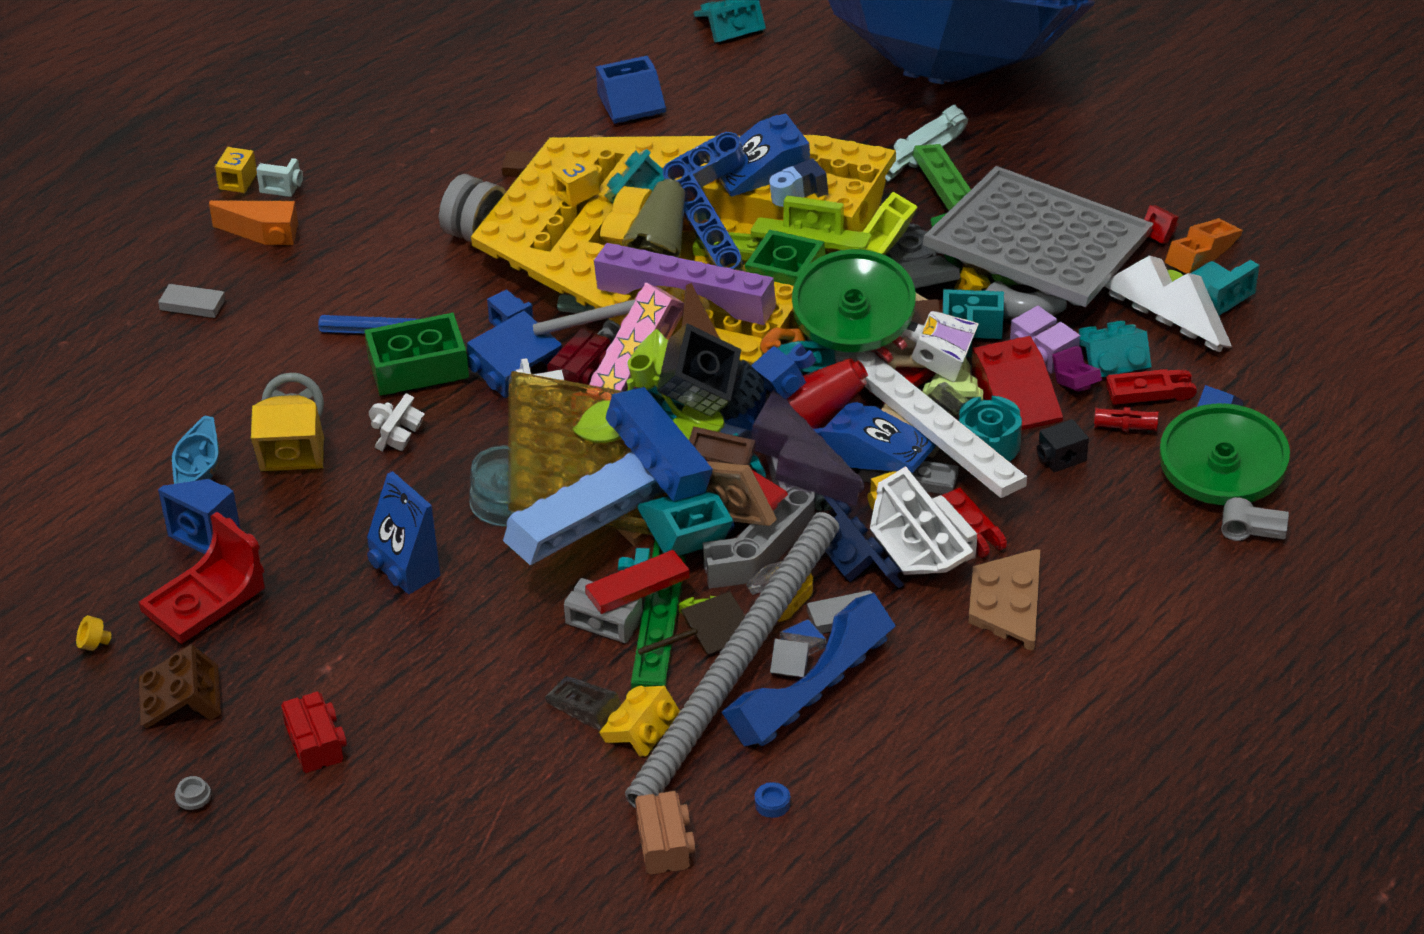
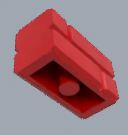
M318 691L304 695L302 699L297 697L284 701L281 705L284 724L303 772L309 773L321 769L324 765L328 767L341 763L343 760L342 747L347 746L342 727H335L333 724L337 722V717L332 702L325 704L321 693Z

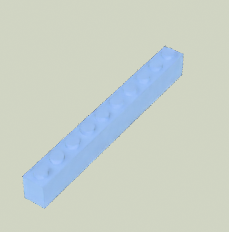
M725 422L724 428L720 431L730 435L738 433L739 437L752 439L754 434L753 431L731 426ZM629 452L613 464L608 463L594 474L583 476L573 485L560 488L552 496L537 500L532 506L523 511L514 512L507 520V529L503 541L529 565H532L637 508L639 504L648 502L665 493V491L642 465L633 452Z

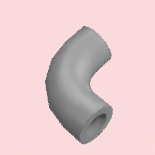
M1002 281L993 282L985 290L1004 291L1003 318L1010 321L1036 306H1040L1052 316L1063 312L1067 307V301L1063 298L1044 294L1040 290L1033 293L1017 292Z

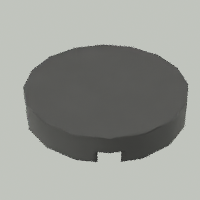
M909 224L906 232L885 256L900 264L935 257L938 253L934 252L931 248L923 246L924 235L928 231L922 230L919 225Z

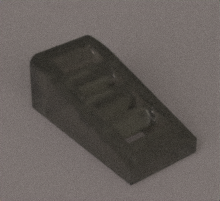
M565 676L545 697L547 703L599 731L608 722L610 714L621 706L617 692L569 676ZM571 691H574L569 698H566Z

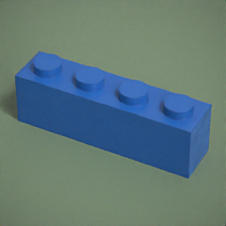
M641 387L612 394L605 419L672 501L706 493L713 468L647 389Z

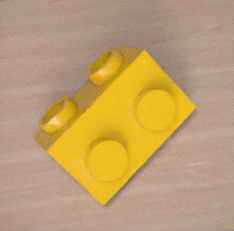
M637 686L627 693L626 699L621 706L610 714L608 722L599 733L605 743L631 742L639 756H647L679 715L680 710L665 686Z

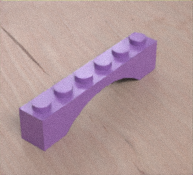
M606 243L594 259L597 288L599 290L626 295L633 290L643 288L645 283L653 286L675 287L685 290L686 285L692 283L698 295L720 306L735 319L765 325L776 308L774 278L611 243Z

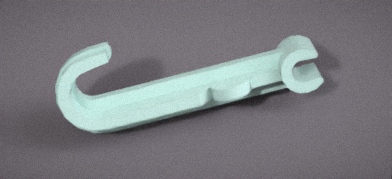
M954 104L942 112L943 115L909 135L906 140L898 139L894 144L896 161L887 173L886 180L891 181L907 164L913 168L919 167V164L913 157L914 146L941 144L944 147L956 139L968 122L964 112Z

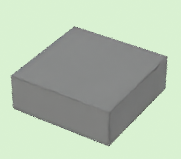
M775 639L770 673L798 678L805 677L809 643Z

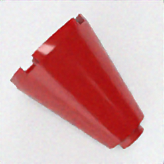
M851 358L804 374L803 377L806 383L782 403L798 427L804 424L809 430L824 428L866 386L865 378L868 376V372L859 360L854 362Z

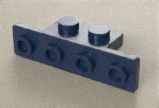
M829 492L825 493L823 497L838 514L834 518L839 524V531L827 549H825V552L841 573L851 582L875 561L883 573L900 589L904 584L897 576L901 572L899 567L889 556L884 560L881 554L885 550L873 536L869 539L865 536L869 530L857 516L853 519L849 516L853 510L841 496L835 499Z

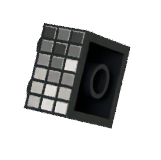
M686 323L668 339L657 392L707 416H714L731 401L742 349Z

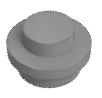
M190 776L181 780L175 791L177 804L187 810L201 808L211 798L209 785L197 776Z

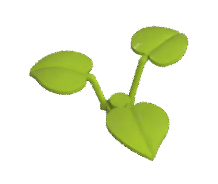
M655 329L647 336L629 358L627 364L631 378L627 379V391L633 390L635 386L637 388L645 387L647 390L658 386L668 340L658 329ZM661 394L673 414L677 416L673 419V422L688 440L693 426L720 432L724 428V419L720 412L710 417L686 405L680 411L671 398ZM610 401L598 402L586 410L578 424L573 428L574 433L587 441L595 443H608L620 439L621 437L605 419Z

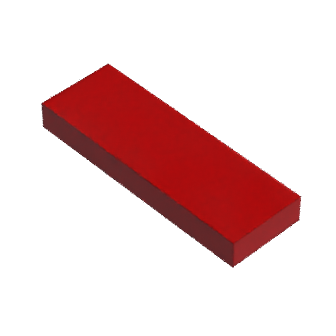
M671 550L585 585V594L598 611L603 614L690 578L689 568L676 552Z

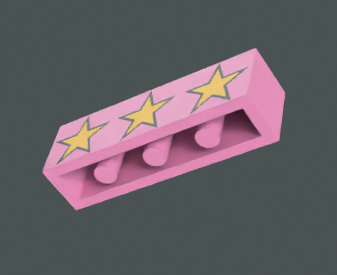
M645 283L642 290L638 292L627 317L622 321L621 328L615 339L607 348L606 355L599 368L592 375L591 382L586 391L589 393L599 392L601 401H610L612 394L627 391V379L631 378L627 364L629 358L642 341L655 329H658L668 340L683 315L684 303L663 289Z

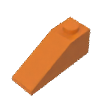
M295 201L209 202L213 227L264 245H294L298 228Z

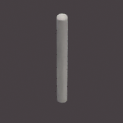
M636 299L533 324V331L538 336L628 314Z

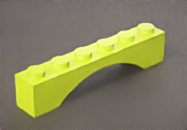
M892 192L863 231L864 233L871 234V242L866 250L886 255L906 232L918 206Z

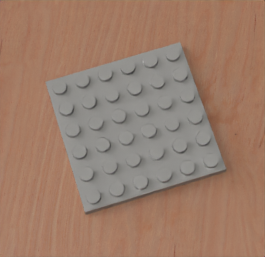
M995 166L924 235L923 246L933 249L936 253L955 257L965 264H973L984 268L991 274H999L1013 279L1018 284L1034 287L1044 294L1063 298L1073 305L1086 307L1148 238L1154 223Z

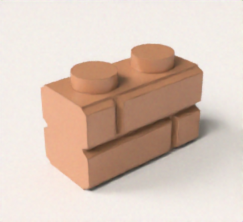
M676 791L659 793L658 796L654 794L637 796L635 799L636 818L646 872L650 875L664 873L667 870L678 871L688 869L690 867L689 854L695 853L693 832L685 831V826H690L687 804L680 805L679 796Z

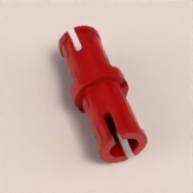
M1096 407L1094 428L1122 429V432H1129V429L1157 432L1159 411H1131L1130 407H1124V410L1100 409Z

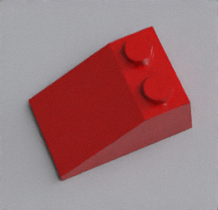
M1031 336L973 348L971 375L977 379L978 387L983 389L985 400H991L992 396H1000L1015 403L1020 410L1022 430L1063 421V415L1042 354Z

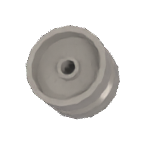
M468 174L457 176L449 184L440 204L439 223L441 229L447 234L472 242V234L506 193L505 189L487 181L483 182L481 179Z

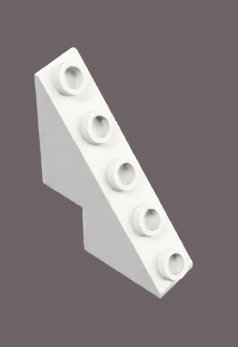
M1147 256L1113 276L1105 285V287L1110 289L1108 294L1122 301L1125 300V297L1133 301V308L1147 314L1149 310L1156 313V320L1172 326L1173 323L1181 326L1180 332L1193 339H1196L1197 336L1206 340L1204 345L1213 350L1221 352L1223 347H1232L1201 276L1187 273L1172 282L1163 260Z

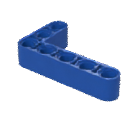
M724 132L669 161L664 166L662 173L664 179L675 180L678 177H682L676 181L685 190L684 217L712 264L726 267L729 264L735 263L734 266L729 268L745 272V265L740 251L701 187L737 169L745 161V154L739 137L733 132ZM721 241L720 244L713 245L714 243Z

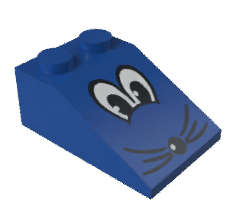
M786 113L759 121L739 137L745 154L743 164L718 179L731 197L770 185L769 180L772 175L810 159L809 142Z
M858 402L845 405L821 430L822 445L825 451V466L896 472L906 466L913 473L937 446L913 426L875 406H863L862 403Z
M392 471L386 476L367 535L369 547L367 556L374 568H380L394 586L399 585L409 595L440 577L432 505Z

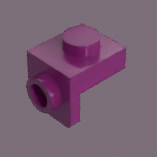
M1074 346L1052 355L1058 384L1072 388L1074 391H1084L1090 389L1091 384L1102 381L1100 369L1084 363L1081 347Z

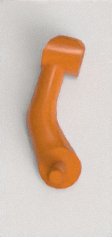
M774 327L761 340L760 350L765 354L773 346L776 348L780 347L781 342L779 340H787V343L805 341V334L800 328L784 329Z

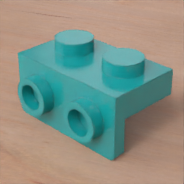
M648 149L640 153L637 151L633 152L624 163L627 166L626 170L622 174L617 172L607 183L610 189L604 195L609 201L614 203L616 195L624 186L653 191L656 184L664 180L663 168L649 157L651 152Z

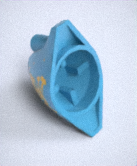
M203 416L176 444L172 453L174 484L204 479L211 480L216 472L220 460V448L214 417Z

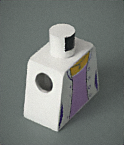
M932 311L929 313L924 326L911 321L908 328L900 336L917 343L912 354V359L915 362L955 382L978 323Z

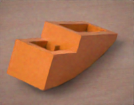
M1220 218L1190 226L1187 237L1171 242L1164 263L1186 274L1192 273L1208 262L1214 261L1229 249L1242 235L1243 230Z

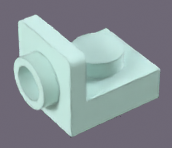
M292 158L287 167L260 163L256 169L260 193L292 197L297 187H300L303 181V172L299 168L298 159Z

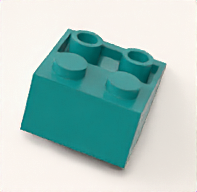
M709 492L677 501H672L669 496L641 503L637 507L662 552L666 553L674 550L678 556L703 549V542L724 540L734 521L719 495Z

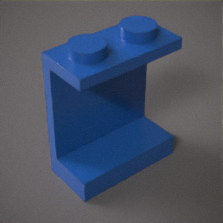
M525 311L518 313L467 342L468 367L472 372H477L492 390H496L504 398L510 396V379L516 376V369L520 368L521 359L527 358L529 367L540 361L547 366L562 349V344L550 333L538 336L534 334L533 324L538 322Z

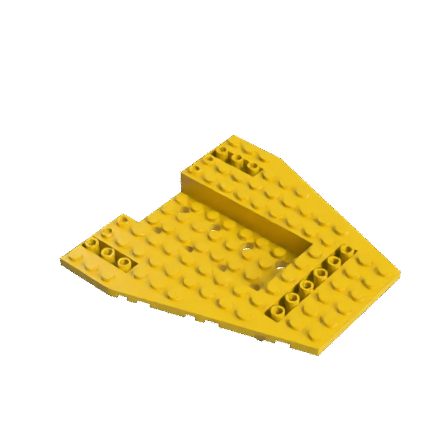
M803 135L809 142L810 159L813 158L826 172L829 193L821 197H817L814 193L804 198L844 203V230L863 232L880 207L886 175L896 161V150L860 144L854 141L834 139L828 136ZM716 136L549 138L472 234V246L496 259L502 257L508 260L511 267L518 271L520 269L528 271L529 277L561 294L568 293L575 296L576 302L583 306L590 304L597 309L634 300L642 288L633 290L626 295L597 288L594 259L606 244L600 237V231L605 218L612 212L613 203L604 196L610 189L607 183L617 172L622 174L626 170L627 166L624 163L635 151L640 153L648 149L651 152L649 157L661 168H664L669 161ZM582 157L598 169L600 174V193L571 207L555 195L552 171ZM719 179L701 187L727 232L751 234V228L759 217L783 221V207L777 206L772 202L770 185L732 197ZM683 231L680 258L713 265L709 257L693 255L692 246L696 235L693 231ZM825 249V255L840 251V249ZM735 263L729 264L726 267H732L735 265ZM774 282L776 308L765 325L737 320L720 306L698 295L719 338L742 349L739 360H745L750 365L764 355L760 350V342L772 328H799L792 309L794 286L790 284ZM656 286L684 303L685 290L675 287ZM628 314L608 319L621 325ZM683 315L671 337L682 328ZM779 340L781 345L787 343V340Z

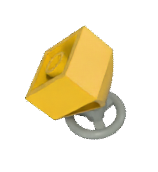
M284 373L275 377L265 387L262 401L252 406L251 440L260 471L323 468L324 434L320 422L324 408L323 395L318 385L303 374ZM286 382H297L307 387L298 394H285L276 389Z

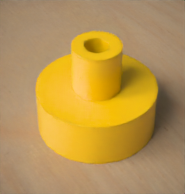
M88 615L83 618L76 636L78 648L94 651L99 643L107 645L110 642L111 632L103 630L102 619Z

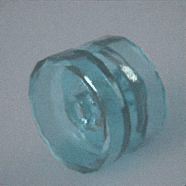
M495 446L480 452L473 459L470 471L469 504L472 512L479 519L487 523L507 527V520L514 512L523 511L539 500L541 467L538 459L530 452L515 446Z

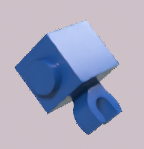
M801 343L794 346L788 355H785L773 346L751 366L764 381L763 387L780 401L784 402L806 383L799 369L812 366L816 358L812 351L806 352Z

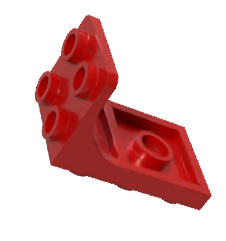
M218 512L210 516L213 536L211 544L202 559L193 567L139 601L140 611L180 644H183L265 589L263 579L264 568L260 563L258 552L260 546L258 541L252 534H246L239 529L231 518H225Z

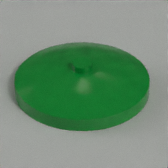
M862 249L840 250L816 259L800 273L792 292L794 318L803 333L821 346L842 352L870 351L891 343L908 328L914 317L916 307V291L908 272L888 256Z
M1216 403L1194 407L1174 418L1163 432L1159 455L1164 474L1177 489L1194 499L1216 505H1225L1229 499L1238 497L1254 502L1276 490L1287 474L1290 448L1283 431L1267 416L1244 406Z

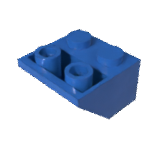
M648 55L596 66L597 93L613 123L627 122L632 119L651 117L666 112L657 71Z

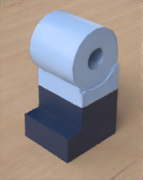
M813 158L783 169L781 172L772 175L769 180L771 199L777 206L783 207L784 199L787 195L804 198L814 193L817 197L829 194L826 172Z

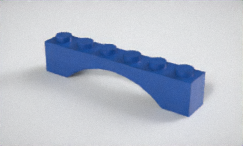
M875 593L855 598L834 616L826 648L816 665L805 677L787 688H760L745 692L723 710L722 714L743 746L757 743L760 746L766 745L777 736L775 731L780 726L789 725L800 716L798 711L803 706L807 707L817 702L822 697L821 691L826 686L831 687L844 678L843 672L848 667L853 668L866 659L864 653L885 643L888 639L886 634L896 625Z

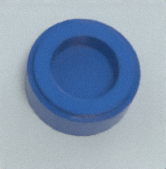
M770 782L763 784L755 792V808L765 817H780L787 813L790 808V792L780 783Z

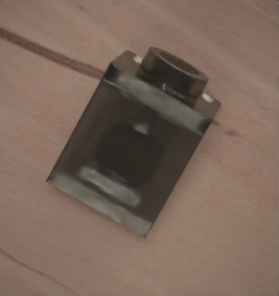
M946 382L938 384L931 393L933 396L932 400L955 419L959 416L961 407L969 401Z

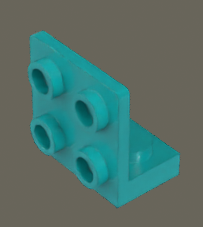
M759 0L712 1L701 4V10L694 11L695 17L708 16L714 42L766 29Z
M1250 259L1230 272L1216 262L1210 261L1191 274L1202 277L1219 316L1256 293L1259 264Z

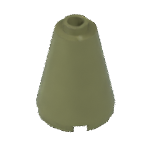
M665 179L656 184L622 241L623 246L627 244L630 248L680 258L685 190L678 181Z

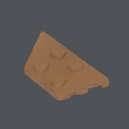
M1039 549L973 566L968 623L981 629H988L993 634L1004 639L1009 635L1024 641V648L1034 650L1040 565Z

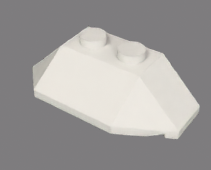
M906 466L878 483L870 530L904 575L948 572L975 555L971 547Z

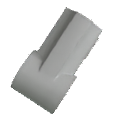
M1240 497L1232 498L1224 505L1222 533L1226 538L1234 541L1244 540L1250 535L1285 539L1289 512L1256 508L1247 499Z

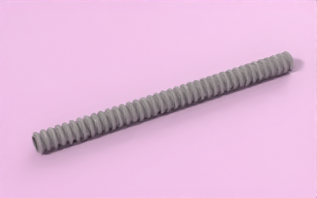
M818 512L812 517L803 534L799 536L798 541L795 542L793 548L774 573V576H772L769 583L760 593L755 604L752 605L750 611L741 621L740 626L737 627L735 633L726 643L725 648L722 649L720 655L715 659V663L711 665L710 670L707 671L694 690V693L689 697L684 708L679 712V716L674 719L668 731L663 735V739L659 741L657 747L652 751V755L648 757L641 771L637 773L636 778L625 791V797L633 807L636 808L635 799L637 796L649 794L658 796L659 793L664 792L665 787L670 783V779L674 777L681 763L686 759V755L690 753L692 747L697 743V739L701 737L702 732L707 728V724L711 722L713 716L733 689V686L742 676L743 671L752 661L753 656L758 652L768 634L791 603L792 598L797 594V591L801 588L811 570L824 554L825 549H827L838 533L839 524L831 515Z

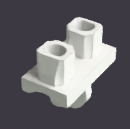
M406 393L394 411H392L393 405L390 403H376L369 410V417L372 421L371 426L375 429L381 427V437L375 444L376 449L383 452L386 446L390 445L403 451L412 433L401 428V425L414 432L418 430L425 414L411 406L414 399L413 396Z

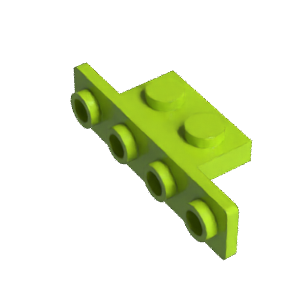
M788 195L783 203V221L759 217L751 228V236L759 237L762 240L769 230L824 241L825 249L866 250L871 242L870 233L844 230V203Z

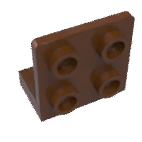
M191 644L181 651L174 653L170 658L157 666L145 671L139 677L140 725L147 729L186 704L193 711L201 713L210 721L221 714L218 664Z

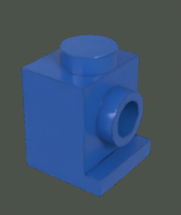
M507 289L487 299L489 322L493 326L501 324L522 311H525L533 318L532 304L530 302L524 304L520 298H516Z

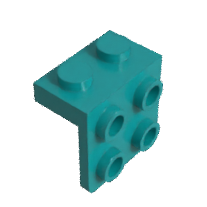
M1114 321L1107 323V328L1097 330L1095 326L1078 329V334L1080 335L1079 345L1086 347L1088 365L1099 368L1101 377L1152 367L1147 331L1136 328V325H1125V321Z

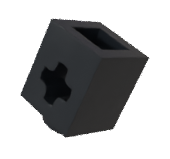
M1073 419L1042 429L1039 433V444L1036 448L1038 457L1054 473L1086 462L1089 437Z

